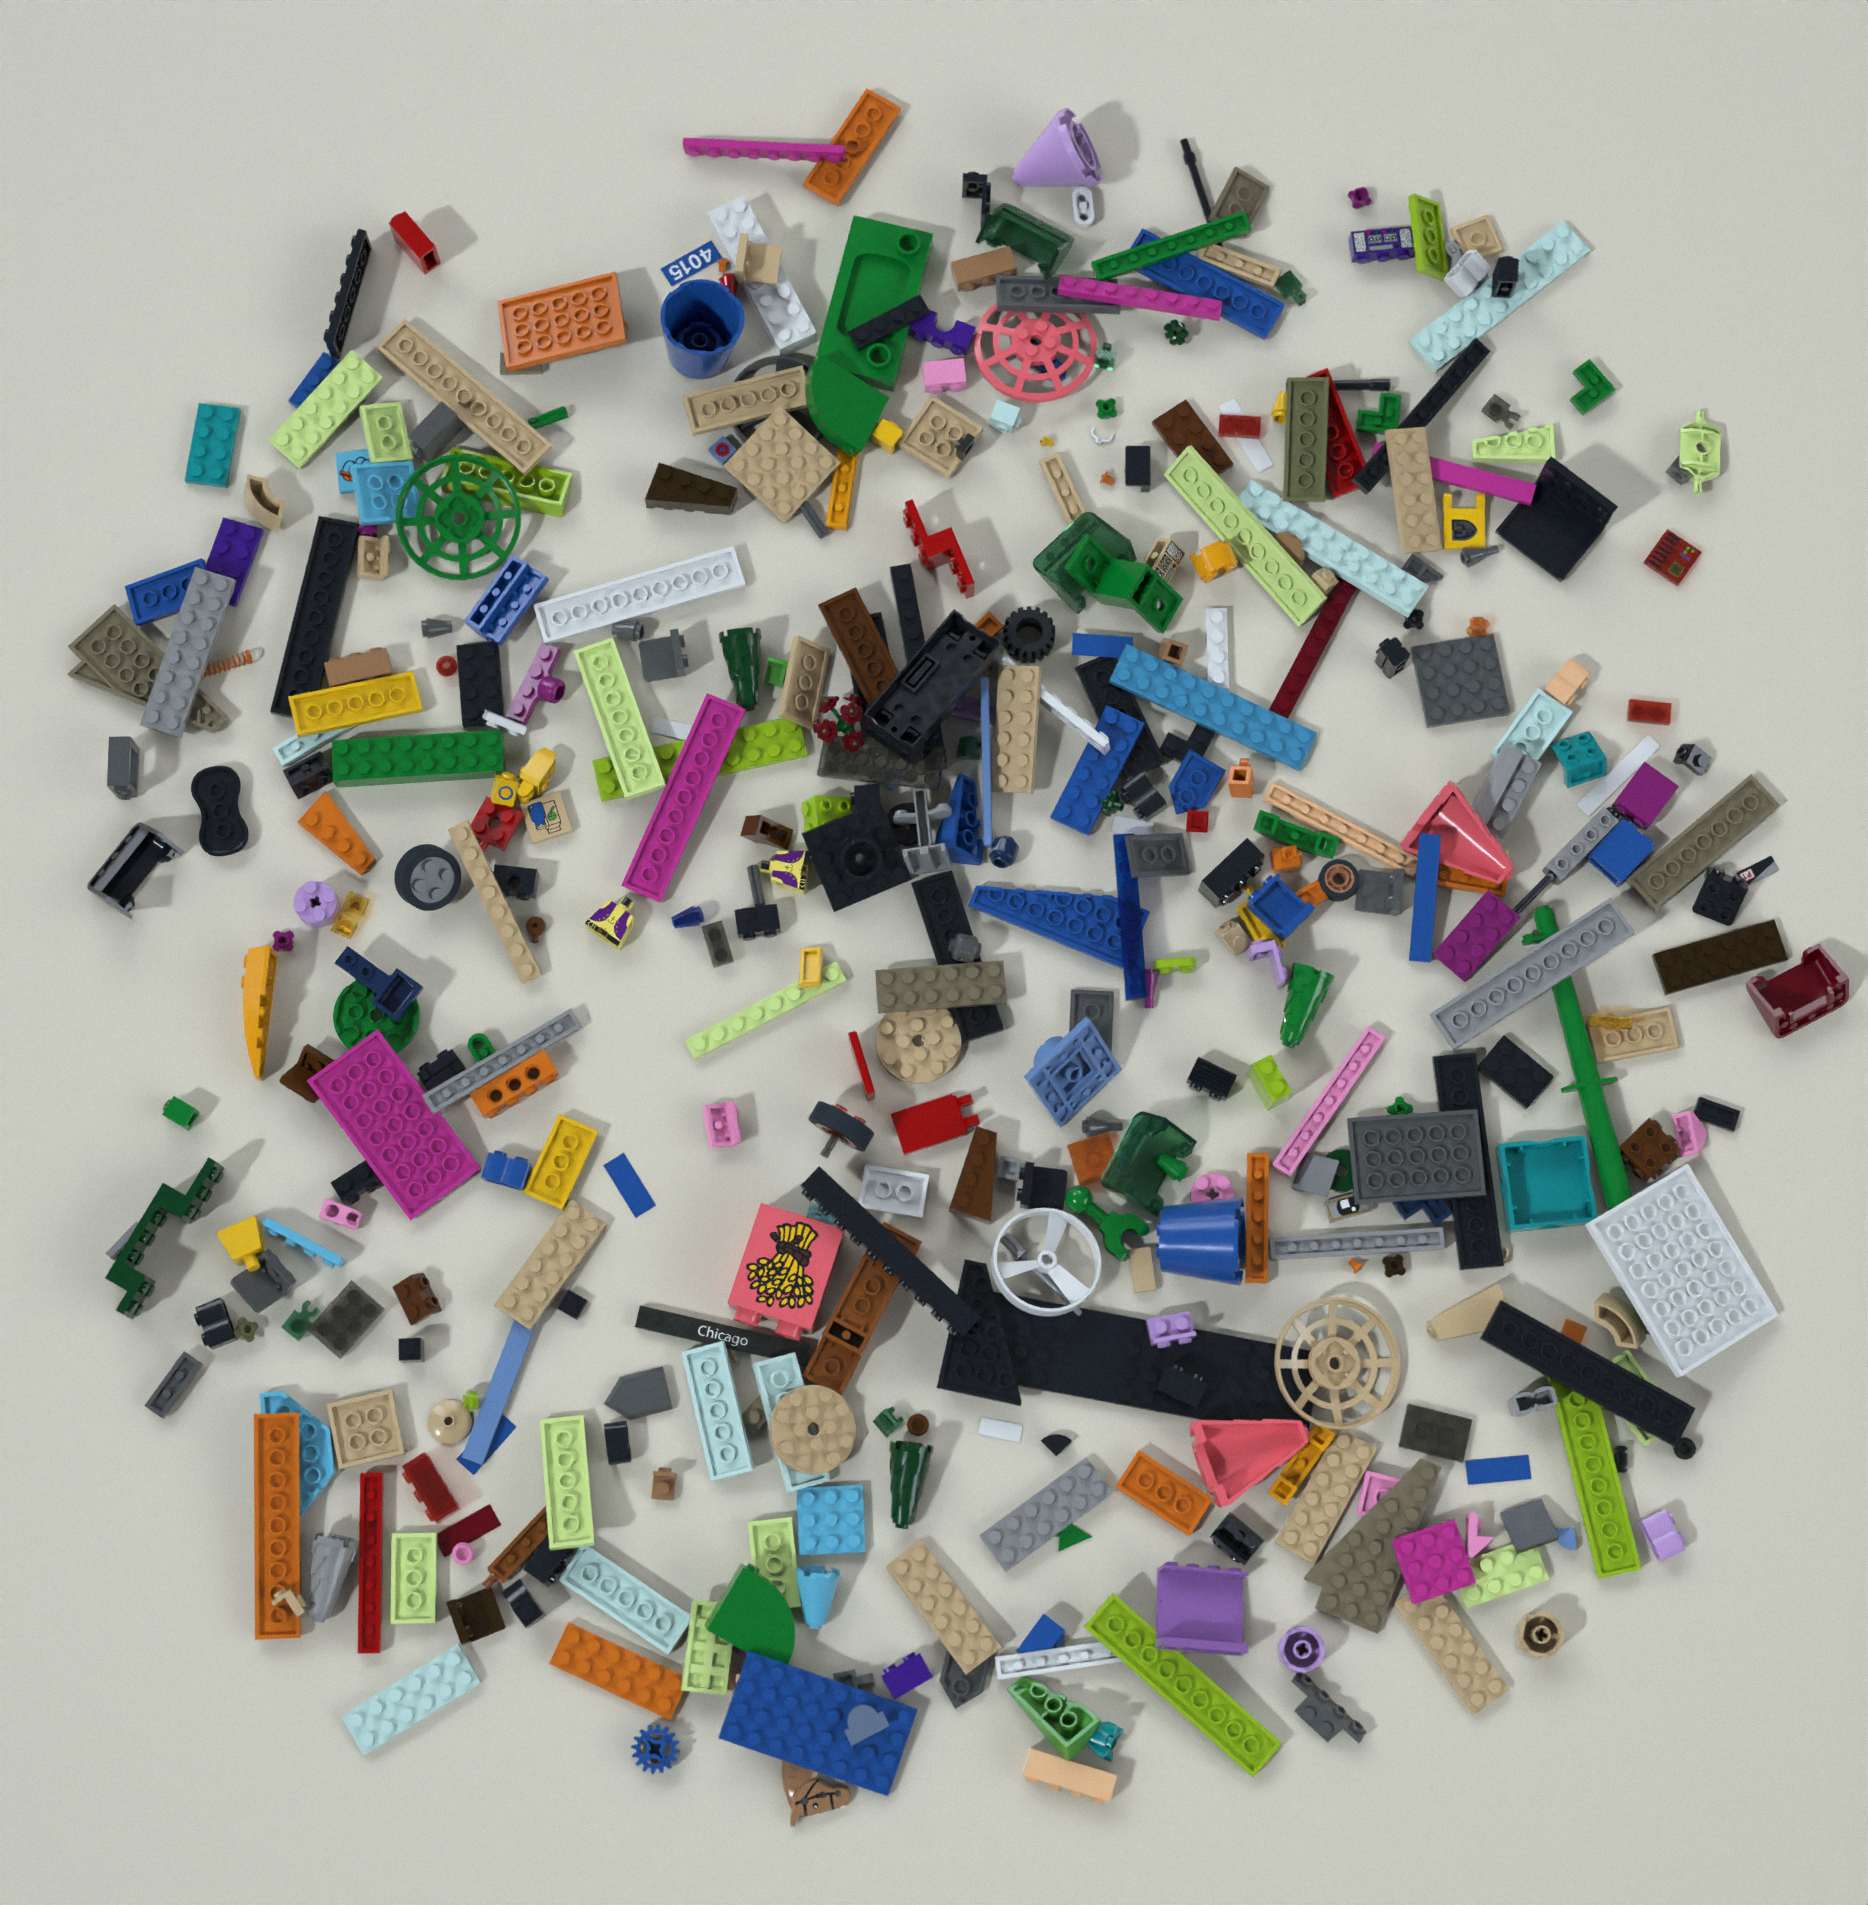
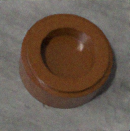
M914 1414L908 1419L907 1429L914 1436H922L929 1429V1421L922 1414Z

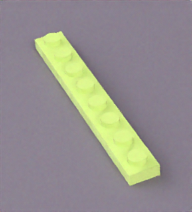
M836 961L822 968L821 987L800 988L798 981L686 1039L685 1043L694 1060H697L845 983L847 980Z

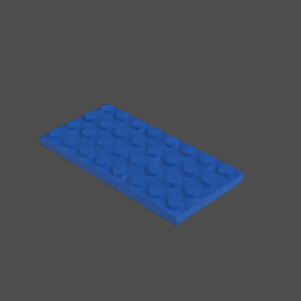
M748 1651L718 1738L888 1796L918 1709ZM862 1704L871 1706L877 1713L883 1711L890 1726L851 1746L844 1730L849 1728L847 1724L849 1712L854 1707Z

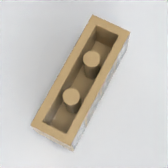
M1157 537L1143 563L1148 564L1159 576L1169 583L1177 567L1180 565L1185 552L1172 539Z

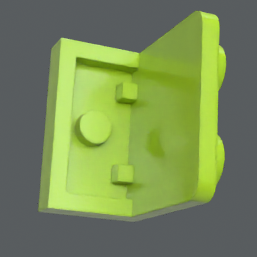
M814 795L803 801L801 812L804 818V832L852 812L851 799L849 797Z

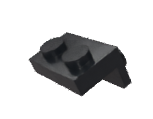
M1231 1512L1227 1514L1210 1536L1218 1548L1226 1550L1236 1563L1243 1565L1248 1562L1264 1542L1263 1538Z

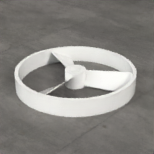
M1035 1208L1014 1216L1004 1225L992 1249L991 1269L999 1290L1017 1308L1038 1316H1058L1078 1308L1090 1296L1100 1276L1101 1255L1093 1234L1079 1219L1058 1209ZM1049 1216L1044 1251L1038 1255L1036 1260L997 1263V1248L1000 1238L1012 1225L1029 1217ZM1067 1223L1075 1227L1085 1237L1092 1249L1095 1260V1275L1090 1289L1057 1263V1257L1054 1253ZM1037 1268L1039 1272L1049 1274L1071 1304L1061 1308H1040L1030 1305L1015 1296L1006 1286L1003 1279Z

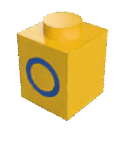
M509 772L495 773L490 793L492 803L513 807L519 785L514 774Z

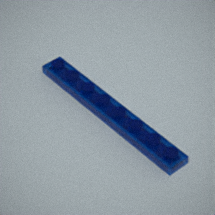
M1134 833L1113 834L1125 1001L1147 1000L1138 878L1131 877L1124 837L1134 835Z

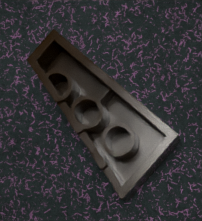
M658 463L645 497L646 508L651 509L656 507L664 508V510L680 509L687 512L704 511L711 514L732 515L738 499V490L736 487Z

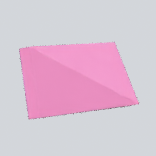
M1687 1111L1672 1115L1676 1139L1680 1148V1157L1683 1158L1701 1153L1708 1131L1695 1113Z

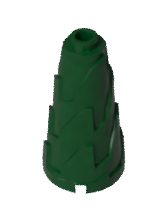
M753 627L727 630V636H724L723 631L719 633V642L722 645L723 655L733 684L736 704L746 709V711L755 710V706L759 702L758 677L760 639L762 638L761 630L756 628L755 633H753Z
M890 1441L892 1523H896V1528L908 1529L909 1525L915 1522L918 1502L933 1454L934 1446L927 1444V1447H924L923 1443Z

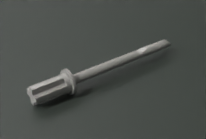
M1009 1233L1004 1234L1000 1242L1014 1255L1015 1261L1021 1259L1023 1261L1031 1260L1026 1255L1029 1251L1028 1248L1022 1247ZM1037 1268L1033 1269L1067 1305L1071 1304L1058 1286L1045 1273L1039 1272ZM1078 1307L1073 1312L1080 1316L1082 1310Z

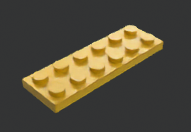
M413 671L288 696L298 738L423 712Z

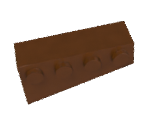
M976 1126L949 1207V1212L988 1225L991 1223L996 1132Z

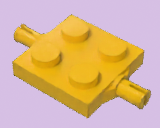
M1251 883L1243 887L1248 896L1254 891ZM1249 900L1236 907V911L1253 941L1273 939L1276 945H1280L1281 949L1287 946L1285 942H1282L1246 907Z

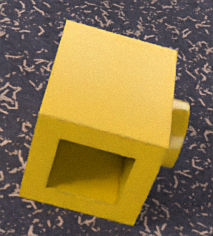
M884 418L880 423H876L871 433L872 442L891 455L897 449V443L904 435V431L899 429L895 422L887 421Z

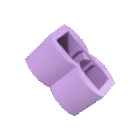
M1663 1509L1638 1521L1658 1562H1662L1685 1550V1539L1680 1532H1676L1673 1526L1675 1520L1670 1512H1666Z

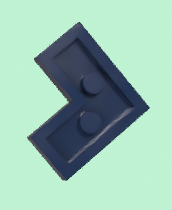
M1443 1199L1391 1203L1404 1221L1422 1209L1434 1227L1453 1214Z

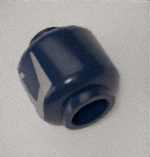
M1010 836L995 838L989 851V858L992 864L998 868L1012 866L1019 852V846Z

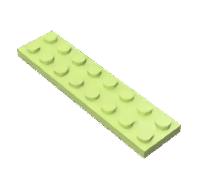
M610 638L574 650L579 670L625 800L627 801L665 788V781L614 639Z

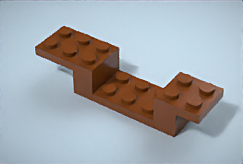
M883 1222L882 1225L914 1255L917 1254L922 1241ZM866 1252L822 1333V1339L802 1375L806 1380L816 1385L830 1388L841 1396L869 1345L871 1336L900 1281L896 1276L892 1275L890 1277L882 1269L884 1265L878 1260L874 1262L867 1256Z

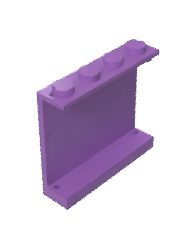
M1165 1562V1565L1157 1568L1156 1649L1243 1656L1247 1654L1248 1644L1243 1643V1579L1249 1576V1572H1241V1568L1220 1570V1566L1199 1568L1198 1564L1178 1566L1177 1562Z

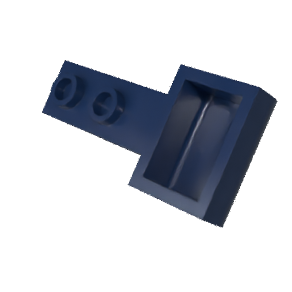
M348 946L335 961L338 967L354 977L363 986L376 993V996L371 1001L372 1005L397 1023L424 989L423 986L398 968L389 976Z

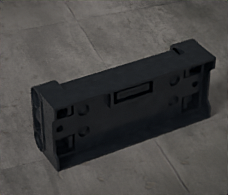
M954 609L864 713L865 732L904 761L913 764L925 750V742L986 670L992 671L1004 657L1003 642L995 636L988 635L967 621L962 614Z

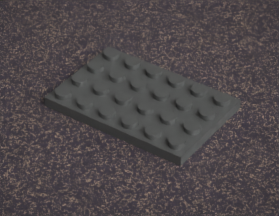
M1477 1109L1347 1118L1354 1205L1480 1197L1486 1195Z

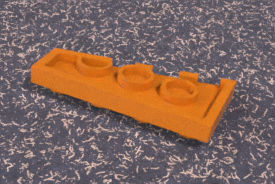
M326 791L298 820L300 826L361 876L376 861Z

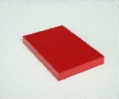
M856 1031L848 1033L849 1044L867 1102L875 1100V1090Z

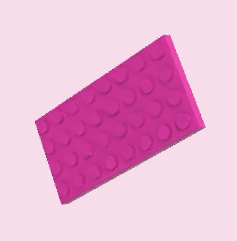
M378 1029L307 1080L410 1220L414 1219L481 1169L441 1113L437 1112L434 1115L431 1113L422 1098L425 1092Z

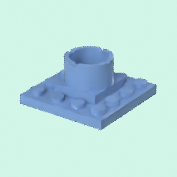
M1085 1017L1064 1038L1054 1036L1046 1040L1045 1044L1039 1047L1034 1056V1067L1029 1070L1024 1078L1054 1123L1061 1128L1121 1070V1067L1092 1021Z

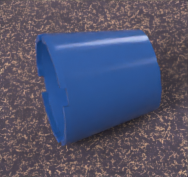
M696 279L680 284L678 288L672 292L670 291L666 296L661 308V326L668 357L675 370L688 378L701 380L717 375L726 366L744 327L743 307L739 299H736L726 286L712 280Z
M1243 1197L1163 1206L1160 1221L1157 1223L1159 1245L1156 1248V1256L1160 1260L1161 1272L1241 1286L1243 1270L1239 1269L1240 1263H1244L1245 1212L1240 1210L1241 1207H1244Z

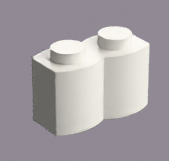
M1468 250L1447 273L1444 281L1458 297L1471 296L1475 292L1478 282H1482L1488 277L1491 266L1477 250Z

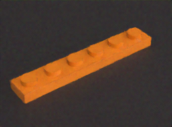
M1247 1153L1245 1283H1268L1269 1153Z

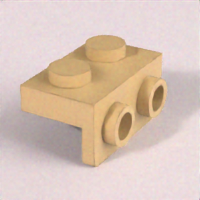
M361 535L358 538L357 578L382 581L389 575L391 564L388 562V555L391 552L389 536L384 535L382 538Z

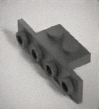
M1296 1673L1291 1682L1307 1697L1294 1712L1327 1742L1342 1728L1355 1741L1360 1743L1366 1734L1362 1724L1353 1720L1346 1710L1331 1700L1326 1691L1319 1689L1307 1674Z

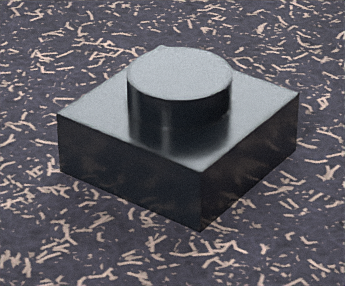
M568 1290L557 1309L578 1320L588 1300Z

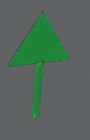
M1070 1525L1055 1537H1059V1551H1062L1092 1536Z

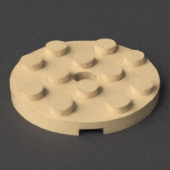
M947 1009L886 1013L877 1028L876 1050L883 1067L896 1079L910 1084L931 1083L944 1077L957 1062L961 1050V1035L954 1016ZM914 1037H923L925 1040L924 1045L921 1047L914 1046L912 1043Z
M805 1385L789 1391L777 1402L770 1417L769 1428L772 1447L780 1460L797 1472L820 1474L830 1471L844 1462L853 1448L856 1437V1423L853 1412L841 1395L825 1386ZM810 1423L816 1424L818 1428V1434L815 1436L808 1432Z

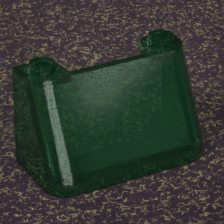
M1141 1111L1131 1120L1102 1175L1101 1184L1110 1192L1139 1209L1158 1217L1164 1205V1199L1157 1192L1167 1173L1156 1163L1157 1159L1163 1152L1174 1158H1185L1192 1153L1197 1141L1167 1118Z

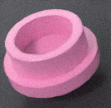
M458 1543L452 1550V1558L457 1564L466 1565L473 1560L474 1549L469 1543Z

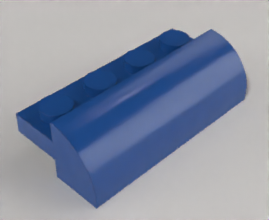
M511 555L464 622L482 638L502 646L549 581L548 577L531 568L525 561Z

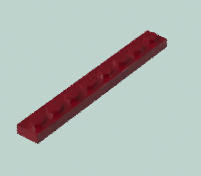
M1338 577L1337 580L1339 582L1331 590L1269 708L1270 711L1287 719L1357 588Z

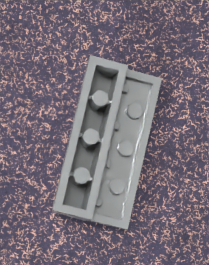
M1502 745L1471 805L1475 812H1478L1491 834H1495V836L1501 839L1504 838L1542 765L1541 762L1525 755L1524 752L1507 745Z

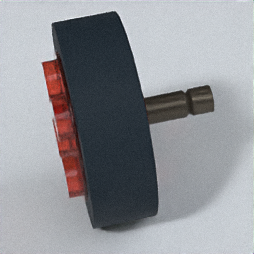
M818 1101L808 1119L813 1125L830 1136L820 1155L828 1158L837 1141L864 1152L874 1136V1132L865 1125L866 1121L856 1115L854 1117L847 1113L848 1110L839 1104L834 1106Z

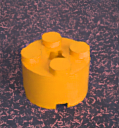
M1225 539L1223 543L1220 540L1200 549L1201 554L1198 556L1195 553L1190 556L1199 579L1203 580L1205 584L1215 580V576L1221 572L1223 575L1233 572L1238 563L1228 539Z

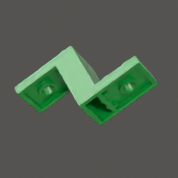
M1084 534L1064 568L1100 604L1133 609L1158 633L1164 634L1183 601V598L1148 564L1115 559L1088 534ZM1090 559L1091 566H1090V568L1088 569L1087 563H1088V560ZM1158 601L1160 602V607H1159V609H1157V602H1158Z

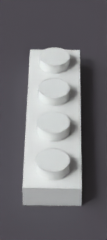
M1206 608L1207 681L1228 691L1227 608Z

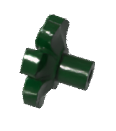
M1177 319L1171 320L1170 324L1167 323L1164 326V330L1167 331L1164 334L1165 338L1170 339L1169 343L1171 345H1182L1185 343L1184 338L1189 336V332L1186 331L1184 323L1178 324Z
M1115 790L1110 791L1106 796L1107 799L1102 800L1101 805L1104 806L1102 812L1108 817L1111 816L1112 812L1122 811L1124 808V804L1119 802V792Z

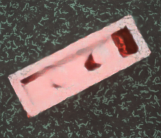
M423 1452L402 1466L404 1469L402 1473L404 1479L408 1484L412 1483L416 1490L413 1493L419 1503L424 1502L427 1507L425 1513L431 1522L435 1520L436 1523L440 1524L462 1510L428 1453Z

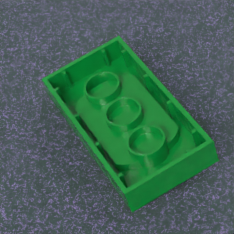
M853 216L816 357L821 354L874 388L891 392L895 391L909 337L910 325L860 351H857L848 336V331L920 295L933 246V233Z

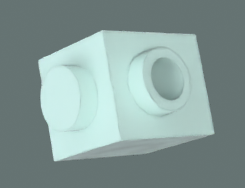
M997 399L990 416L989 425L996 427L1002 433H1013L1014 428H1019L1022 421L1020 408Z

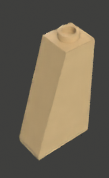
M1497 1283L1429 1320L1426 1330L1432 1339L1435 1338L1437 1342L1483 1333L1500 1300L1507 1304L1509 1302Z

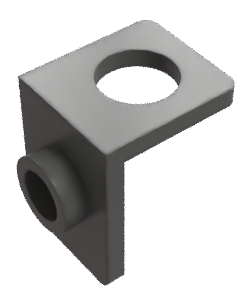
M1678 456L1665 472L1682 485L1688 480L1689 476L1678 468Z

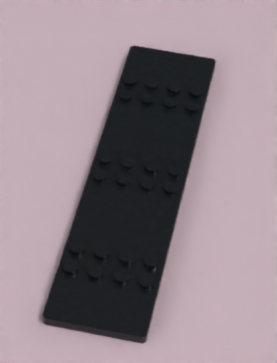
M994 1292L1018 1386L1197 1420H1301L1302 1424L1306 1425L1309 1431L1310 1422L1303 1419L1292 1409L1279 1388L1274 1366L1277 1344L1193 1329L1196 1331V1336L1191 1338L1192 1342L1179 1344V1341L1170 1342L1171 1346L1158 1348L1157 1345L1151 1346L1146 1320L1085 1308H1080L1082 1310L1080 1316L1073 1311L1058 1316H1038L1017 1308L1002 1293ZM1017 1296L1022 1301L1040 1308L1068 1306ZM1282 1345L1280 1359L1291 1360L1293 1347ZM1299 1348L1297 1360H1308L1310 1350ZM1167 1365H1178L1185 1369L1184 1373L1190 1376L1196 1374L1205 1379L1204 1383L1208 1385L1195 1410L1155 1391ZM1280 1368L1284 1386L1291 1399L1296 1402L1302 1393L1294 1382L1291 1368ZM1298 1369L1300 1380L1306 1388L1313 1380L1309 1369ZM1308 1400L1302 1410L1306 1414L1312 1415L1313 1403Z

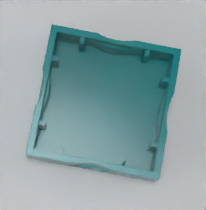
M1586 1135L1554 1138L1543 1142L1501 1143L1495 1148L1507 1233L1584 1226L1597 1218L1594 1191L1589 1178L1590 1163Z

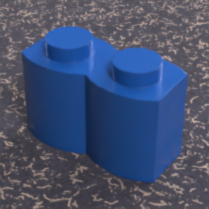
M495 1150L494 1153H488L481 1178L491 1183L524 1191L531 1170V1164L527 1163L528 1159L519 1156H515V1159L508 1158L506 1153Z

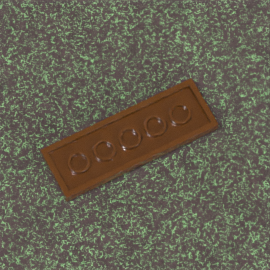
M855 587L818 604V608L868 707H870L898 675L899 671Z

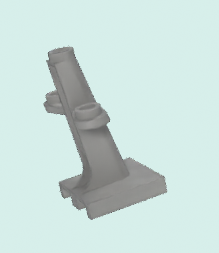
M915 785L913 789L915 813L898 810L893 816L895 824H917L919 847L903 849V858L911 876L952 870V861L945 843L933 845L930 823L931 821L950 817L952 809L948 804L942 803L938 804L935 809L929 810L926 785Z

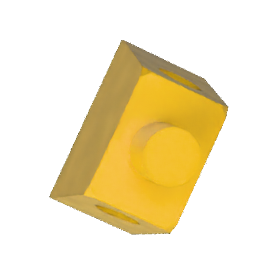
M255 1215L216 1232L237 1266L246 1264L249 1272L256 1271L261 1267L258 1258L266 1251L261 1223Z

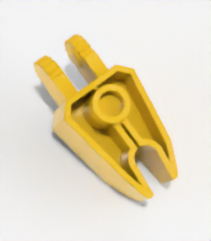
M544 747L535 752L527 765L521 768L518 774L520 786L517 790L519 802L526 804L534 793L540 795L542 791L547 789L550 783L549 779L554 772L555 752Z

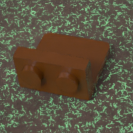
M306 1044L302 1049L298 1062L281 1076L279 1082L305 1100L316 1103L320 1098L307 1080L335 1060L313 1046Z

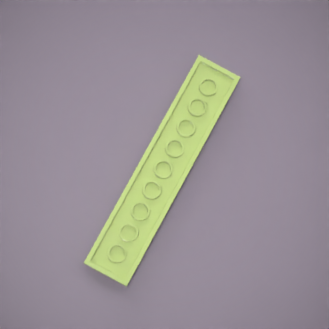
M1192 445L1188 446L1163 475L1223 542L1225 539H1228L1235 556L1298 627L1302 626L1325 602L1327 597Z

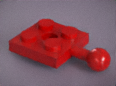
M486 796L473 819L471 827L476 838L481 841L479 844L483 852H485L488 845L505 851L524 814L510 806L492 803L491 798ZM495 819H499V826L497 828H491V822Z

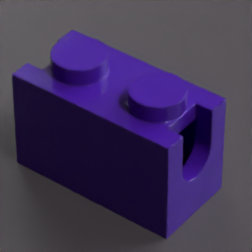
M912 1652L902 1658L904 1663L896 1667L894 1663L883 1670L885 1674L881 1677L894 1700L933 1678L920 1653L915 1655Z

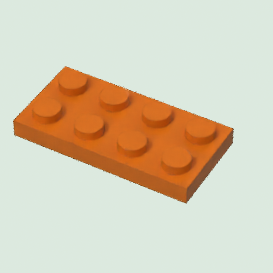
M1140 1450L1137 1451L1115 1486L1116 1489L1187 1536L1191 1535L1213 1498Z

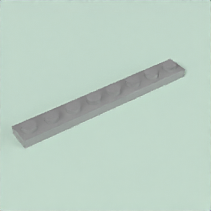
M570 1008L422 1095V1098L434 1115L543 1049L582 1028V1025Z
M1443 1227L1269 1238L1271 1261L1445 1249Z

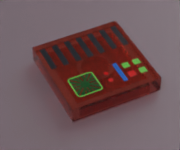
M1667 529L1643 564L1678 586L1702 552Z

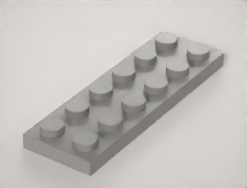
M1086 1457L979 1536L1004 1571L1007 1572L1112 1495L1113 1492Z

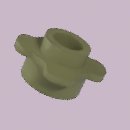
M242 1317L237 1321L238 1325L234 1330V1336L241 1340L252 1342L255 1339L254 1333L258 1329V1324L256 1322H249L246 1318Z

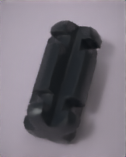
M1616 1446L1615 1450H1617V1453H1615L1614 1461L1617 1473L1627 1472L1625 1466H1627L1628 1453H1626V1450L1628 1448L1626 1446Z

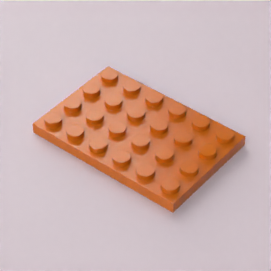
M616 271L497 301L505 364L508 372L627 343Z

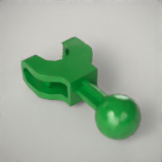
M1073 1186L1066 1193L1065 1201L1067 1207L1076 1213L1086 1212L1100 1224L1097 1230L1103 1235L1105 1250L1122 1262H1126L1129 1258L1128 1250L1121 1244L1120 1237L1122 1233L1132 1231L1139 1236H1146L1150 1232L1149 1227L1134 1214L1119 1215L1112 1210L1108 1215L1093 1202V1195L1085 1186Z

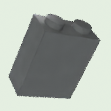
M441 401L408 435L409 446L413 450L412 454L419 461L424 460L427 463L433 460L462 430L457 414L444 402Z

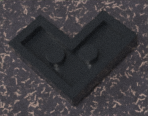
M1196 724L1188 741L1168 732L1159 750L1161 754L1179 763H1182L1189 749L1203 757L1215 733L1199 724Z

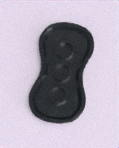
M227 766L205 768L194 776L191 783V793L200 808L202 819L199 842L202 849L212 856H227L239 852L245 847L249 836L248 827L238 808V797L241 787L238 774Z

